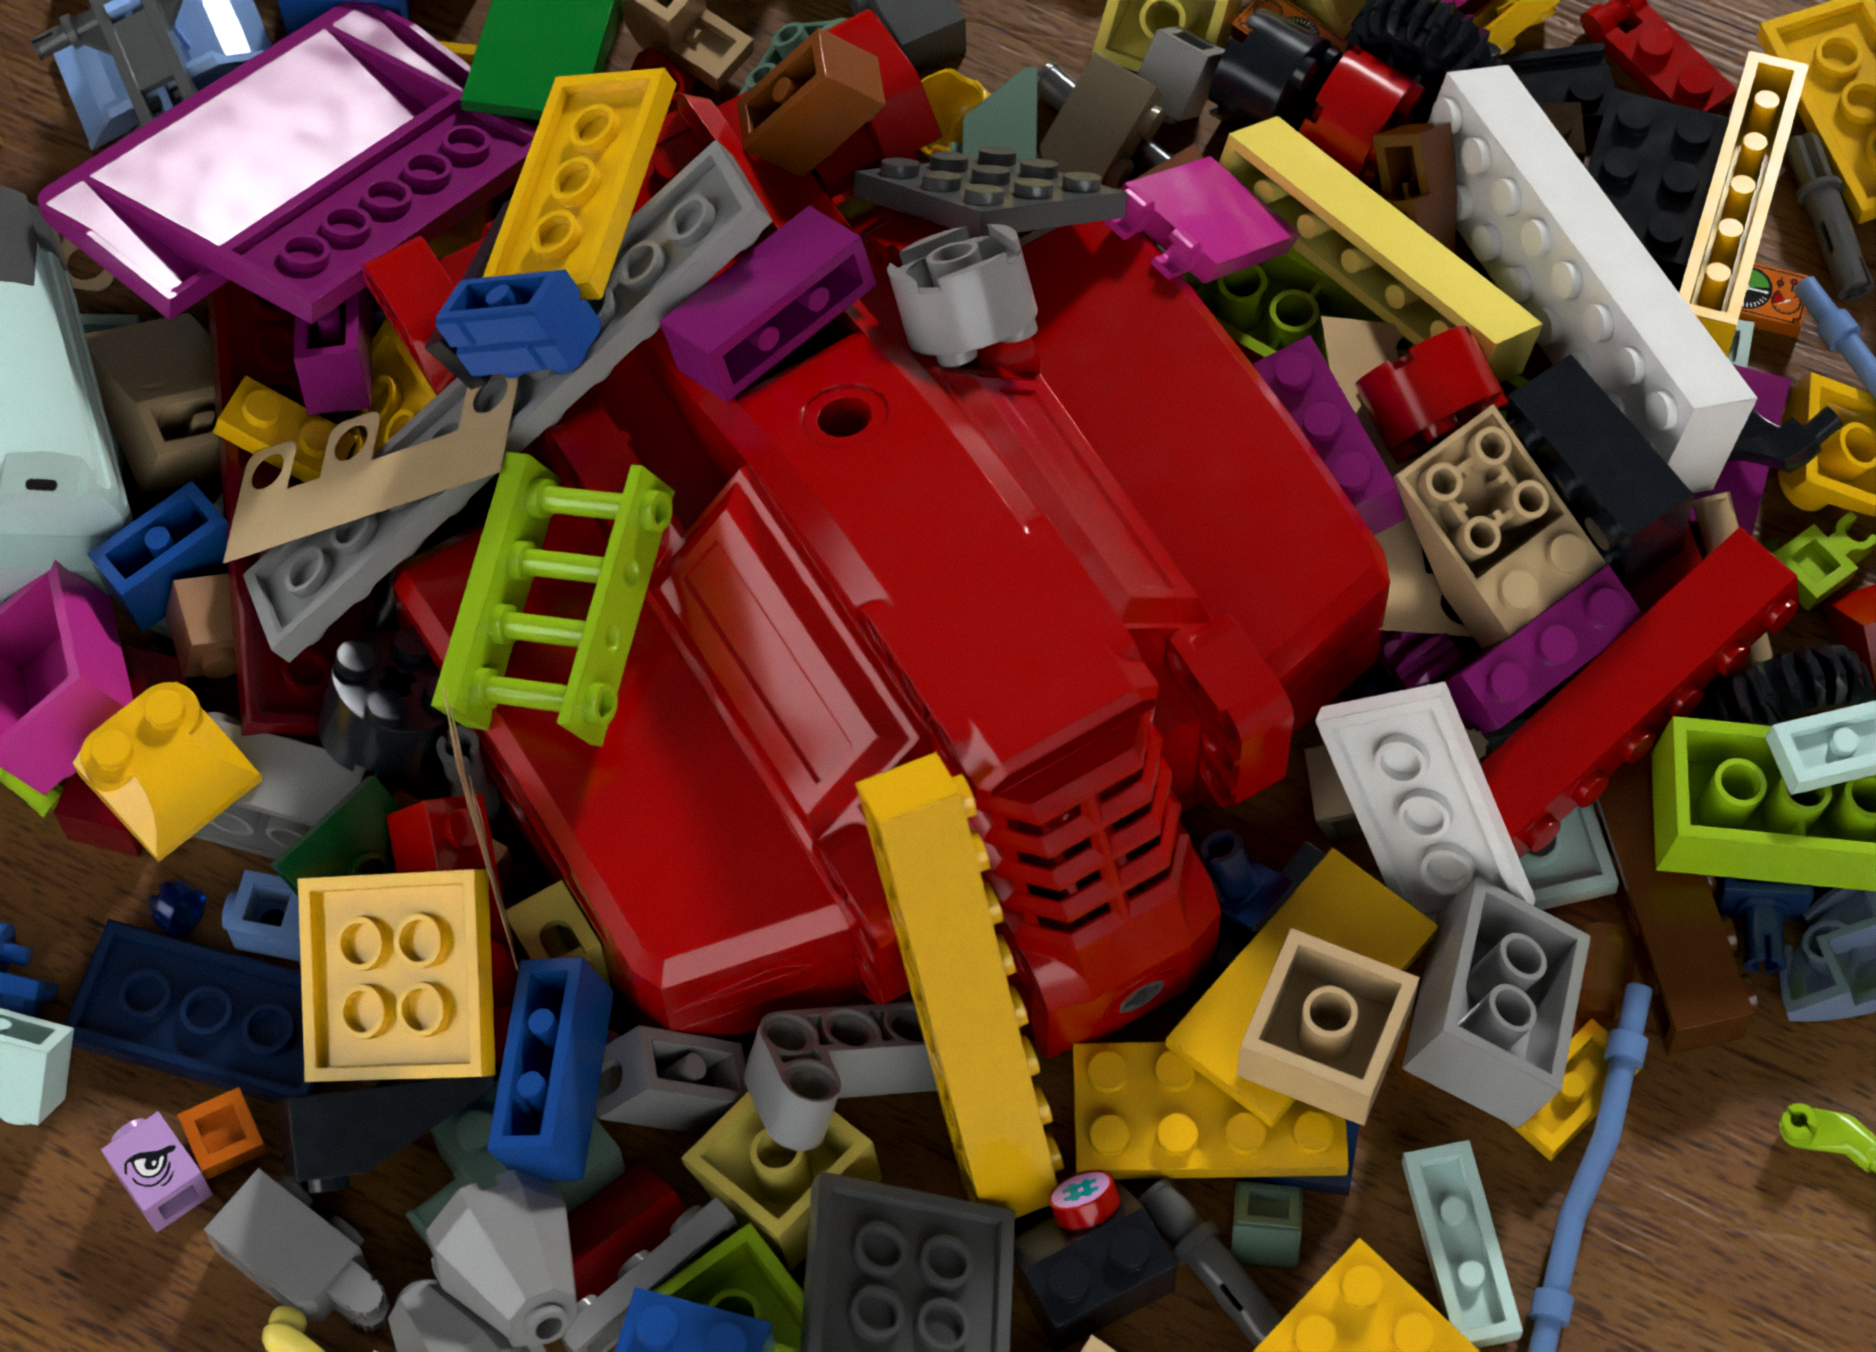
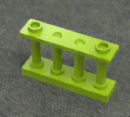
M506 452L431 706L447 715L442 687L444 685L454 720L467 728L489 730L492 709L498 704L559 712L557 719L559 725L588 744L602 747L608 724L614 718L617 710V692L663 531L671 521L672 500L675 491L644 466L631 465L623 494L560 487L562 479L531 455ZM554 513L615 520L605 557L541 550L550 519ZM537 576L597 584L586 621L523 613L532 580ZM517 640L577 647L578 650L568 685L504 677L514 643Z

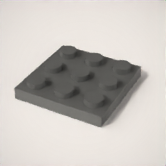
M985 146L979 148V155L975 157H968L965 154L955 152H935L931 154L930 162L920 163L919 161L907 158L882 159L881 168L855 171L853 196L951 229L968 226L970 235L981 237L990 236L987 224L1006 225L1013 228L1016 232L1125 218L1127 192L1101 185L1102 177L1094 173H1062L1058 171L1059 164L1055 161L1045 159L1020 160L1016 159L1017 151L1015 149Z
M820 1171L813 1180L811 1188L800 1352H1010L1015 1210Z

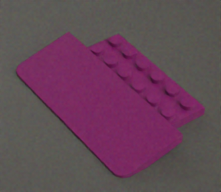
M348 1L330 9L44 187L38 194V210L46 223L169 320L231 280L304 321L313 324L366 287L362 264L418 236H422L427 244L515 184L519 179L536 129L510 116L461 110V98L471 68L468 63L415 23L375 3Z

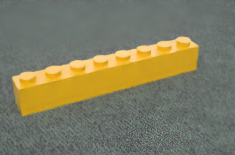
M935 752L856 783L963 1188L970 1201L1015 1210L1016 1219L1050 1205L1048 1202L1049 1194L1058 1185L1055 1173L1064 1170V1164L1053 1136L1049 1131L1045 1133L1043 1125L1052 1122V1115L1043 1091L1038 1084L1033 1085L1031 1079L1032 1076L1040 1073V1066L1031 1042L1026 1035L1021 1036L1019 1027L1028 1024L1027 1013L1014 985L1008 986L1006 978L1016 973V968L1004 937L1001 934L996 935L994 929L995 924L1003 922L1002 911L993 888L989 882L983 883L981 872L990 869V861L979 833L975 828L970 830L967 818L977 815L976 804L964 776L960 774L951 777L940 757Z

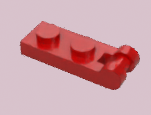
M1611 0L1605 5L1597 3L1581 14L1580 22L1589 38L1595 43L1604 42L1605 53L1653 99L1713 114H1719L1734 103L1737 88L1648 5L1647 0ZM1623 20L1633 28L1627 34L1617 26Z

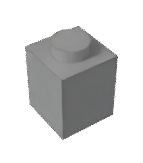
M1178 25L1156 31L1137 76L1158 87L1165 100L1161 107L1165 109V116L1162 122L1168 124H1176L1177 120L1183 121L1201 115L1208 99L1212 78L1225 51Z

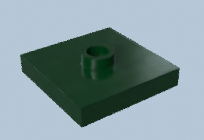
M368 776L270 865L297 896L298 878L397 873L386 815L399 811L402 808L375 776Z

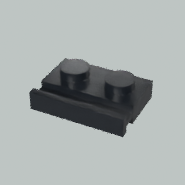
M1604 42L1499 55L1498 58L1504 65L1510 66L1537 103L1581 102L1584 131L1600 129L1611 88L1615 89L1610 66L1606 63L1604 55Z

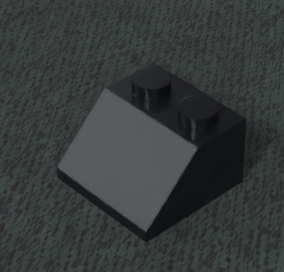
M1117 1179L1113 1180L1120 1195V1205L1109 1219L1099 1225L1083 1230L1062 1228L1057 1224L1050 1205L1015 1220L1013 1278L1055 1352L1175 1291L1178 1266L1144 1206Z

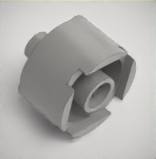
M987 224L990 236L973 238L970 237L968 226L936 233L902 250L899 253L902 262L899 268L890 262L887 272L907 341L912 350L921 354L936 355L938 364L942 367H954L972 361L978 354L977 349L1000 341L1003 343L1023 341L1032 337L1037 332L1038 327L1035 317L1038 308L1017 232L1009 226Z

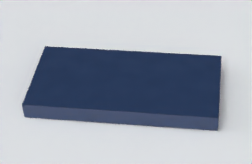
M107 920L64 1023L65 1026L74 1028L72 1047L228 1091L240 1087L243 1095L277 1104L276 1098L319 1093L323 1082H305L301 972L119 921Z

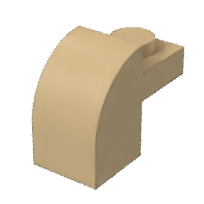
M622 0L625 23L643 50L652 47L676 66L682 68L717 92L753 53V38L706 9V0Z

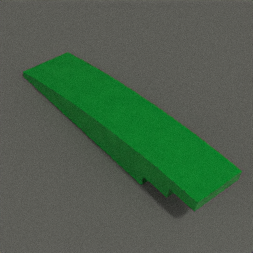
M492 0L462 94L461 110L540 120L555 77L602 72L623 18L622 0Z

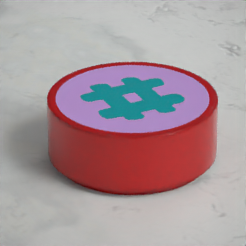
M1102 1170L1085 1171L1068 1177L1054 1187L1048 1197V1202L1057 1224L1069 1230H1083L1101 1224L1116 1212L1121 1201L1111 1174Z

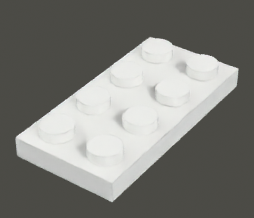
M1446 682L1322 706L1320 708L1315 723L1387 888L1434 923L1436 916L1477 876L1534 906L1536 898Z

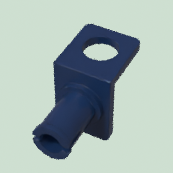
M1220 829L1212 832L1202 842L1200 852L1203 860L1209 866L1210 871L1208 875L1212 881L1221 910L1218 941L1235 924L1250 932H1257L1294 893L1295 887L1292 880L1249 858L1244 849L1241 836L1238 833L1234 835L1230 829Z
M1716 876L1717 890L1714 893V899L1719 914H1728L1729 917L1742 918L1744 921V969L1758 974L1759 961H1764L1765 974H1774L1784 970L1787 967L1784 955L1783 920L1800 921L1804 919L1803 915L1807 913L1814 898V887L1802 884L1735 881V878Z

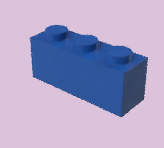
M583 957L520 960L487 1150L508 1170L515 1169L547 1181L584 1180L614 991Z

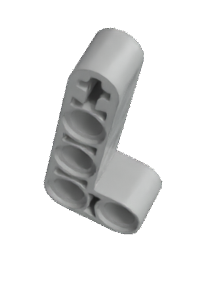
M914 1002L887 1003L883 1006L872 1004L781 1010L768 1013L761 1019L744 1072L745 1084L768 1134L781 1146L797 1151L812 1150L823 1143L838 1098L937 1091Z

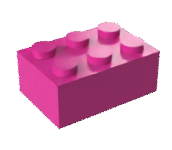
M56 560L48 572L20 588L0 606V767L45 795L61 780L71 777L77 772L73 761L89 734L133 701L110 596L80 575L69 571Z

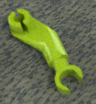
M1803 1103L1792 1104L1787 1107L1786 1112H1782L1779 1125L1780 1134L1789 1145L1799 1149L1844 1154L1867 1173L1870 1171L1876 1173V1136L1855 1117L1846 1113L1812 1108Z

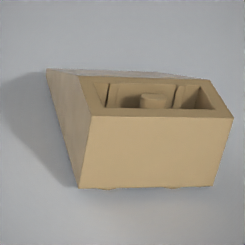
M190 313L177 315L171 320L161 318L86 333L85 336L104 410L141 493L147 494L183 486L191 480L196 483L221 477L218 435L213 433L217 422L211 337Z
M1494 404L1393 477L1444 597L1481 649L1512 636L1607 564Z

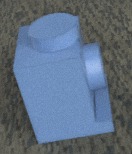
M244 870L238 891L231 890L229 892L222 913V926L227 930L236 950L298 961L301 967L298 896L280 876ZM275 919H283L281 927L269 925L268 923Z

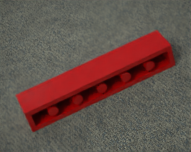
M1741 526L1480 763L1519 859L1530 849L1533 852H1537L1547 846L1559 832L1561 827L1560 821L1577 806L1585 808L1596 801L1606 789L1609 783L1608 777L1623 763L1634 764L1645 756L1655 743V734L1673 716L1687 717L1698 706L1704 695L1703 690L1720 674L1723 677H1728L1735 673L1745 663L1751 652L1750 647L1767 631L1771 634L1779 632L1794 617L1799 603L1797 575Z

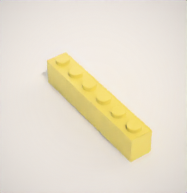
M1276 116L1229 133L1219 164L1300 233V236L1292 246L1296 251L1385 322L1395 324L1399 332L1414 345L1441 332L1464 325V327L1468 326L1471 334L1477 340L1499 383L1523 372L1543 326L1540 320L1280 117Z

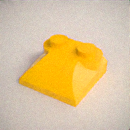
M1810 372L1796 382L1788 404L1784 408L1781 425L1793 417L1803 426L1827 406L1838 415L1843 426L1820 445L1822 452L1809 463L1791 473L1778 470V481L1781 490L1793 505L1805 511H1818L1831 504L1876 517V400L1870 393Z
M178 682L160 683L140 694L90 733L73 761L78 775L158 863L263 781L257 769L201 708L193 691Z

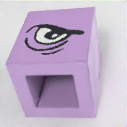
M158 1111L147 1119L139 1118L128 1122L113 1135L111 1143L101 1149L113 1172L156 1233L213 1195L203 1174Z

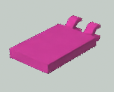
M1211 156L1124 183L1120 190L1127 192L1125 218L1104 221V224L1123 240H1127L1136 233L1144 231L1163 247L1166 252L1154 257L1150 264L1168 280L1191 272L1203 284L1286 254L1300 236L1298 231Z

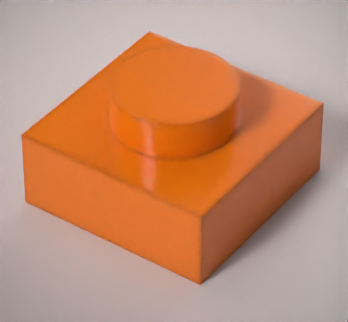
M240 1087L177 1114L205 1180H209L268 1153Z

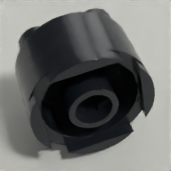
M1261 8L1250 15L1243 23L1253 29L1244 42L1240 43L1232 38L1218 63L1208 94V100L1217 104V107L1209 110L1211 116L1238 130L1278 116L1299 132L1305 117L1314 123L1316 122L1312 118L1317 106L1315 99L1322 85L1343 57L1341 51L1333 48L1328 39L1267 8Z
M404 626L397 631L369 632L341 644L337 650L319 710L317 732L328 754L338 764L352 772L355 765L376 772L375 777L383 782H405L427 774L439 761L436 748L439 738L443 736L447 739V742L449 739L447 730L450 729L448 716L431 706L440 671L432 661L427 647L413 626Z

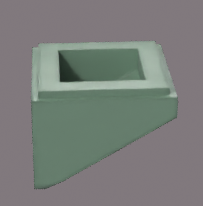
M1236 1181L1230 1252L1240 1264L1285 1269L1296 1268L1302 1233L1304 1188Z

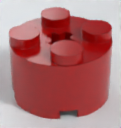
M1354 45L1353 49H1349L1337 63L1315 99L1318 104L1312 118L1316 122L1314 123L1305 117L1299 133L1371 188L1379 177L1373 136L1402 125L1413 124L1416 117L1413 112L1422 99L1426 87L1419 84L1418 80Z
M1456 326L1409 348L1410 353L1393 363L1389 359L1356 381L1355 386L1360 393V398L1397 465L1429 449V443L1440 438L1442 440L1446 439L1489 406L1494 404L1498 411L1507 406L1508 400L1468 326Z

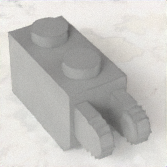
M258 1168L203 1229L214 1250L283 1306H290L300 1310L306 1316L307 1323L325 1321L335 1310L350 1323H356L358 1329L363 1328L365 1332L370 1330L374 1333L375 1330L382 1326H387L388 1317L392 1309L388 1298L386 1299L383 1286L379 1284L378 1280L374 1281L372 1275L368 1273L370 1268L360 1248V1245L364 1242L361 1235L337 1215H333L326 1221L309 1208L314 1202L310 1195L296 1182L289 1180L287 1176L283 1175L276 1182Z

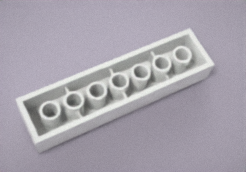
M1502 65L1447 72L1427 123L1451 122L1456 161L1457 231L1497 287L1543 323L1536 343L1539 344L1552 364L1555 365L1571 354L1692 493L1713 490L1758 398L1510 66Z

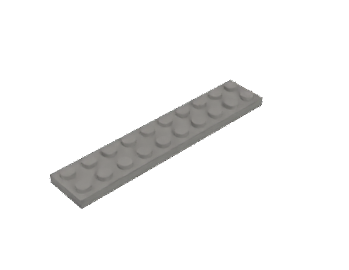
M716 139L630 218L602 299L587 300L601 320V330L587 350L586 359L583 363L565 374H556L553 370L548 369L530 371L519 376L503 462L506 452L520 453L547 427L554 426L562 418L565 411L593 385L606 379L613 370V367L642 340L653 336L661 326L660 320L706 286L712 276L740 251L749 248L758 239L760 233L773 222L733 155ZM456 378L374 453L372 460L458 431L468 386L459 378ZM493 378L479 389L474 399V409L476 412H488L502 401L507 391V382L504 378ZM496 474L271 548L243 574L271 650L290 663L307 646L319 641L331 624L354 603L365 599L377 582L400 561L412 556L423 540L446 519L459 513L465 507L469 498Z

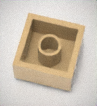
M1290 928L1240 1046L1236 1076L1365 1126L1411 1013L1420 977Z

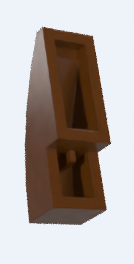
M1451 122L1402 125L1374 135L1373 141L1383 193L1382 198L1454 253L1457 184Z

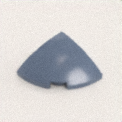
M1832 888L1821 896L1808 909L1807 913L1803 915L1808 929L1800 940L1795 952L1793 953L1792 945H1786L1784 949L1787 967L1784 970H1780V989L1789 1021H1826L1876 1012V892Z

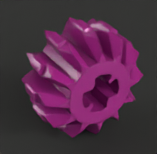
M1382 630L1377 660L1380 664V669L1386 674L1391 686L1397 691L1439 683L1465 664L1460 655V650L1455 646L1448 633L1428 634Z

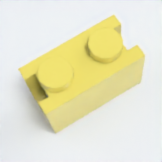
M562 880L505 910L521 960L583 957L611 988L601 944Z

